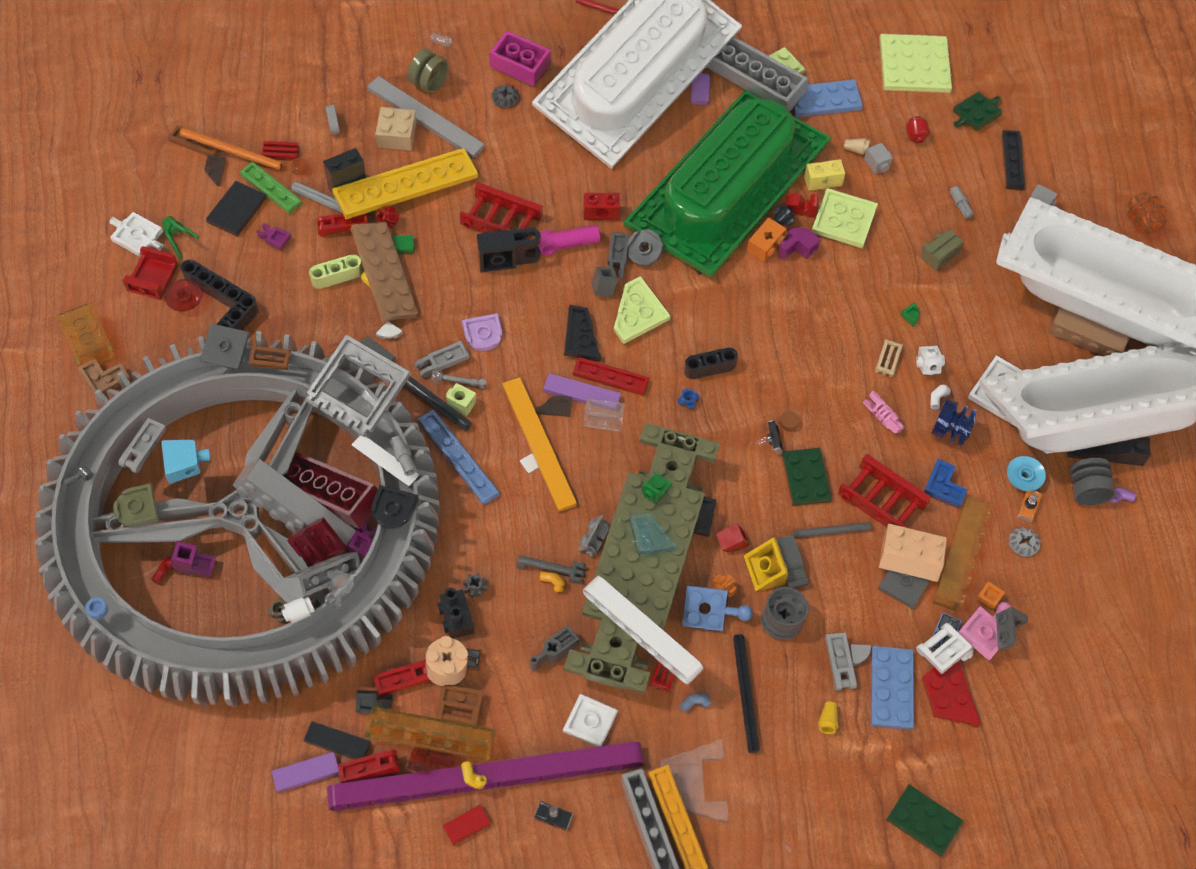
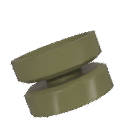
M424 48L411 61L407 74L408 80L412 84L420 86L424 91L434 93L442 86L447 77L449 62L444 57Z

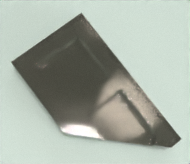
M208 155L204 168L205 173L216 186H220L226 157Z
M552 396L542 406L537 407L535 412L538 415L570 417L572 397Z

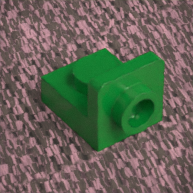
M655 472L648 482L642 484L641 493L646 499L658 503L671 488L672 482Z

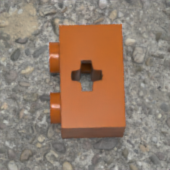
M768 217L749 239L747 252L765 262L768 257L771 258L774 255L777 246L786 240V228Z

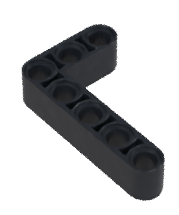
M194 260L182 262L181 270L186 282L230 308L216 325L243 331L258 313L255 297Z

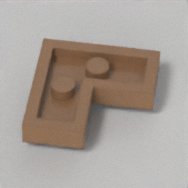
M94 358L78 367L94 395L98 389L103 394H106V391L110 388L115 389L119 387L117 373L120 371L131 381L121 363L103 372Z

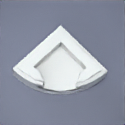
M387 321L376 333V337L382 340L395 339L402 335V330Z

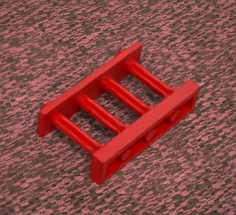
M477 182L475 186V198L477 200L469 214L462 211L459 214L460 224L466 228H472L482 233L511 230L508 227L517 213L526 216L519 229L528 228L533 219L541 220L543 217V206ZM483 202L493 204L485 220L476 217ZM502 207L510 211L500 226L492 223L499 208Z
M869 454L862 458L860 464L862 471L851 485L847 486L842 483L838 491V495L844 501L852 503L886 528L888 524L908 528L904 525L916 508L924 511L931 499V496ZM871 475L878 482L867 496L863 497L856 490L866 477ZM887 486L894 493L884 506L879 508L872 501L882 488ZM903 497L910 504L897 520L889 515L888 512L898 499Z

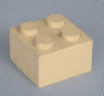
M381 107L375 133L377 148L412 151L417 124L415 110Z

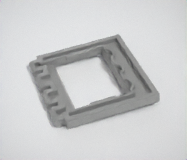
M346 335L307 391L309 396L306 402L317 409L321 407L320 411L333 419L336 418V421L346 427H352L353 431L365 437L368 432L372 433L411 373ZM345 358L390 384L386 391H383L368 417L324 391V388Z

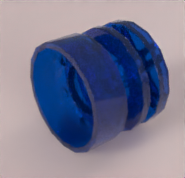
M946 398L931 435L943 439L948 432L951 434L949 442L953 443L955 436H958L960 438L957 446L961 447L969 438L974 427L977 410L972 409L970 416H967L965 413L968 406H965L961 412H957L958 402Z

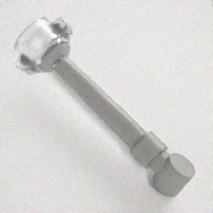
M440 367L432 370L431 381H434V385H437L443 379L469 384L474 387L478 386L479 389H484L486 386L485 379L478 381L472 378L467 379L443 375Z

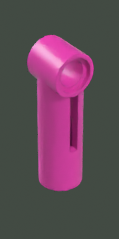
M592 225L553 232L552 230L541 231L539 248L541 254L551 255L559 249L600 242L598 226Z

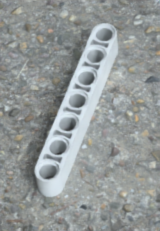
M596 576L582 590L590 602L685 684H689L703 670V666L695 657L602 577Z

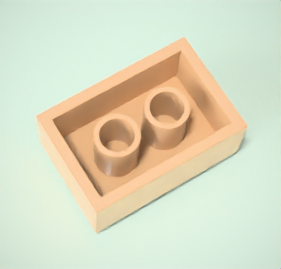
M888 524L882 542L879 568L938 582L944 565L947 538Z

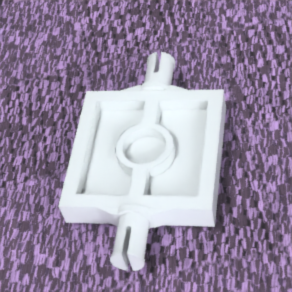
M134 212L123 221L115 217L110 219V224L117 227L110 238L112 242L139 257L142 255L140 251L141 246L154 247L158 251L163 249L164 245L156 241L163 233L160 226Z

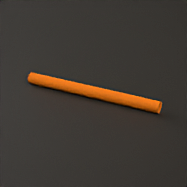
M182 128L180 131V136L279 171L282 167V162L186 128Z

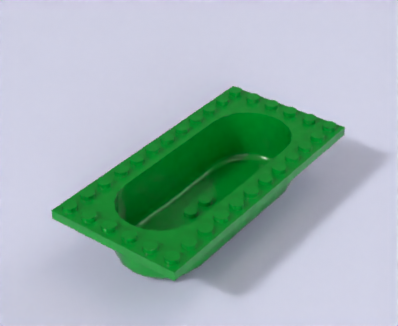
M744 90L624 221V226L633 232L645 229L654 231L660 236L664 244L663 250L712 278L804 173L807 164H811L830 143L831 137L792 116L788 109L780 103L770 99L759 98Z

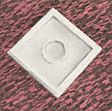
M580 694L563 728V733L595 747H600L609 733L618 710Z

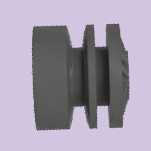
M1088 458L1077 461L1070 466L1069 473L1076 503L1081 505H1098L1108 502L1115 497L1116 491L1113 479H1111L1112 471L1108 460Z
M791 587L775 589L768 596L761 615V625L764 631L772 638L778 640L794 638L800 632L809 611L805 596Z

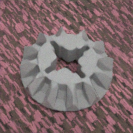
M1024 526L1019 529L1016 528L1009 536L1010 548L1020 556H1033L1040 549L1041 540L1038 538V533L1035 534L1032 528L1026 529ZM1022 537L1023 539H1030L1028 545L1027 543L1020 544Z

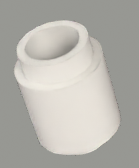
M308 596L305 598L300 597L284 604L285 609L281 610L286 622L291 621L292 624L311 616L310 614L315 612Z

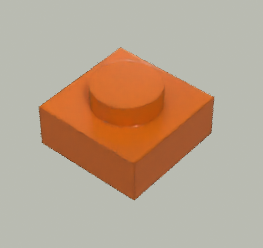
M988 581L976 599L994 610L1005 592Z

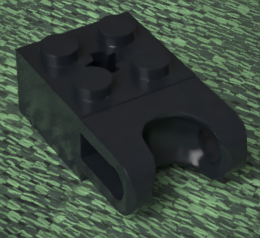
M536 228L476 234L480 273L515 269L516 265L535 263L540 260L541 252L538 245L540 244L541 234ZM531 235L535 236L534 239H527ZM534 252L535 255L530 256L528 253Z

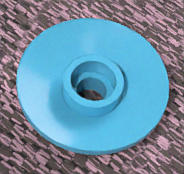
M1029 456L1016 457L1007 467L1009 481L1013 486L1023 491L1039 489L1046 478V472L1042 464Z

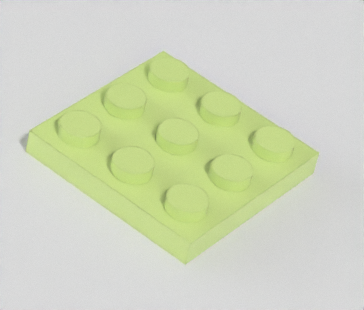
M827 188L812 232L863 249L878 203Z

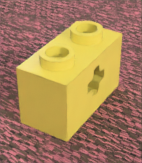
M841 159L807 164L804 179L808 191L842 186L845 171Z

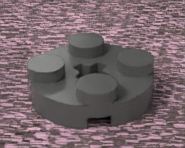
M652 230L637 231L628 240V255L636 264L650 267L662 256L664 244L660 236ZM648 243L649 250L642 252L643 249L641 246L647 245Z

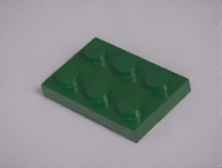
M811 448L783 451L782 459L792 506L831 502L821 449Z
M908 784L886 821L940 857H942L964 821L910 784Z

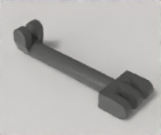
M519 555L516 568L524 570L525 565L570 575L569 582L582 585L583 579L579 577H584L585 572L581 570H586L587 565L573 561L571 568Z

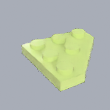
M641 276L625 284L614 332L623 344L670 320V314Z

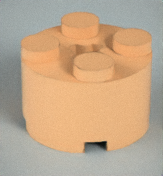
M443 636L429 646L426 652V672L428 678L433 683L439 686L450 684L452 686L458 684L465 677L468 652L464 645L449 636Z

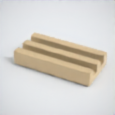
M885 339L875 369L876 373L882 372V375L889 374V377L893 378L903 344ZM887 345H890L891 347L885 362V366L880 367L886 351ZM894 347H897V353L890 370L888 369Z

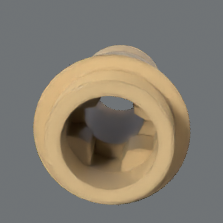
M867 138L846 139L844 150L864 155L867 148H870L871 141L867 140Z

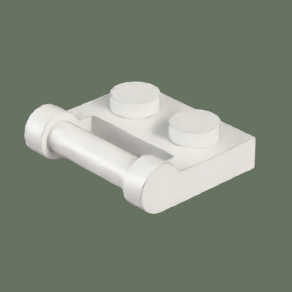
M945 623L941 630L928 641L916 647L917 652L925 657L941 674L972 649V646L948 623ZM944 637H951L933 653L930 651Z

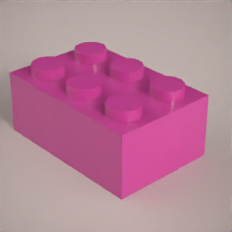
M507 30L489 53L490 67L532 86L536 85L551 64L550 49Z

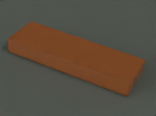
M176 125L168 136L170 142L213 159L221 151L180 136V131L184 127Z

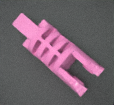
M872 391L869 396L876 405L868 399L864 400L863 404L887 429H890L895 434L900 433L904 429V425L898 419L899 417L875 391Z

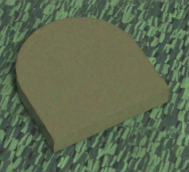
M151 483L124 490L114 502L113 511L121 524L128 527H139L159 522Z

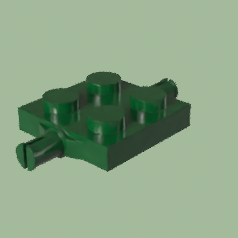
M978 91L954 106L953 112L960 118L954 122V126L959 128L966 124L978 131L1002 115V110L996 106L997 103L1001 102V98L997 95L990 100Z

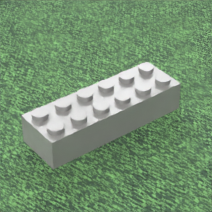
M733 37L706 66L708 69L759 98L770 99L780 103L788 111L808 91L807 77L736 37Z
M261 459L246 465L232 485L237 488L239 494L252 499L254 505L267 510L273 519L282 521L286 524L285 527L292 532H298L324 517L347 546L356 531Z

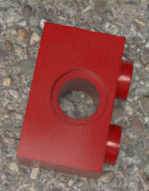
M584 193V220H619L620 193Z

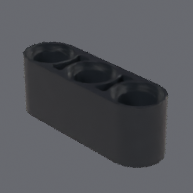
M729 347L691 355L685 361L684 374L689 379H698L732 371L736 367L738 353L734 348Z

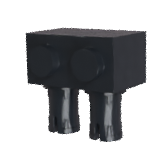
M454 588L446 589L445 594L439 595L440 603H437L439 614H444L445 621L442 622L444 632L449 633L452 639L473 634L474 626L463 589L458 591Z

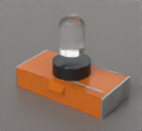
M1026 491L1021 501L1017 518L1032 523L1042 494L1036 491Z

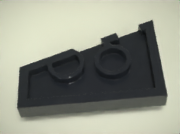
M569 305L563 355L600 362L601 355L598 352L597 340L593 334V326L588 308Z

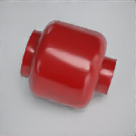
M921 116L912 117L908 120L905 126L908 139L915 141V143L926 141L925 138L930 135L927 120Z

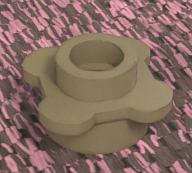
M281 599L275 600L267 611L268 615L277 618L278 622H283L285 620L282 611L278 612V610L285 609L284 604L286 603Z

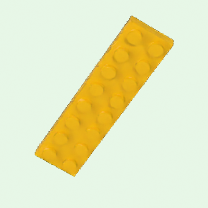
M462 148L333 188L332 193L345 219H349L381 209L384 205L390 206L478 178V172L467 152Z

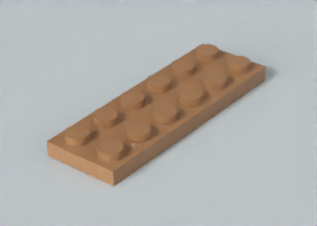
M387 223L352 225L351 232L381 320L416 318L418 312Z

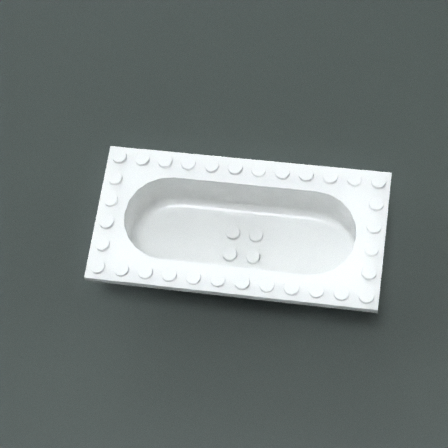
M629 0L533 100L532 106L612 169L740 31L742 25L710 0Z
M1029 198L997 262L998 265L1019 273L1024 286L1040 299L1142 343L1160 346L1164 343L1177 344L1181 342L1196 349L1195 264L1166 254L1159 249H1154L1142 242L1130 239L1125 235L1101 227L1089 220L1077 217L1072 213L1065 212L1038 199Z
M1181 342L1177 344L1164 343L1160 346H1148L1139 350L1131 349L1128 352L1095 356L1086 360L1078 359L1075 362L1042 366L1033 370L1025 369L1017 373L989 376L985 379H980L979 386L1019 429L1021 439L1029 446L1042 450L1046 454L1080 450L1181 430L1192 426L1196 422V349Z

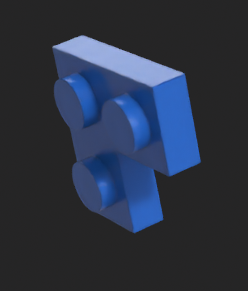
M937 459L924 492L931 497L960 508L968 489L949 482L956 466Z

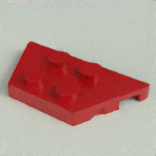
M957 661L943 674L933 667L922 677L923 686L935 718L949 719L951 722L959 724L963 722L971 724L975 728L981 725L960 661Z

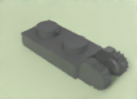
M611 232L608 265L612 268L613 266H619L618 276L620 279H623L629 234Z

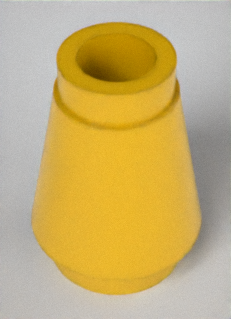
M834 702L825 703L818 721L819 730L824 734H834L838 729L837 704Z

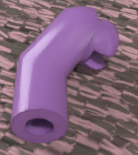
M1119 487L1115 489V497L1110 500L1111 503H1116L1125 499L1133 503L1136 493Z

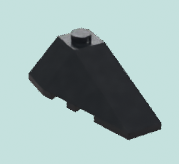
M1148 436L1067 452V457L1103 458L1111 463L1144 466L1151 456L1150 439Z

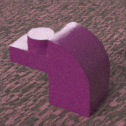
M791 229L787 233L786 240L779 246L778 256L785 260L793 252L797 251L807 259L819 249L821 239L808 229Z
M177 541L171 560L172 568L188 576L192 573L210 578L216 557L196 552L197 546Z

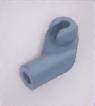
M692 693L679 706L684 712L690 710L695 704H701L702 707L706 708L711 704V699H709V695L706 693Z

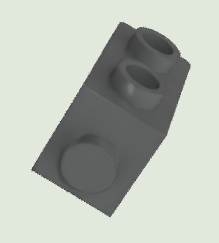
M1012 607L996 614L998 649L1003 651L1016 644L1015 629L1028 623V615Z

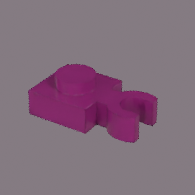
M265 223L262 224V228L266 231H256L259 238L265 239L267 244L281 251L291 239L290 233L276 226L271 230L269 225Z
M367 521L359 531L354 533L347 545L348 551L352 553L357 552L358 556L362 559L367 555L373 542L369 537L377 530L374 527L371 531H368L366 529Z

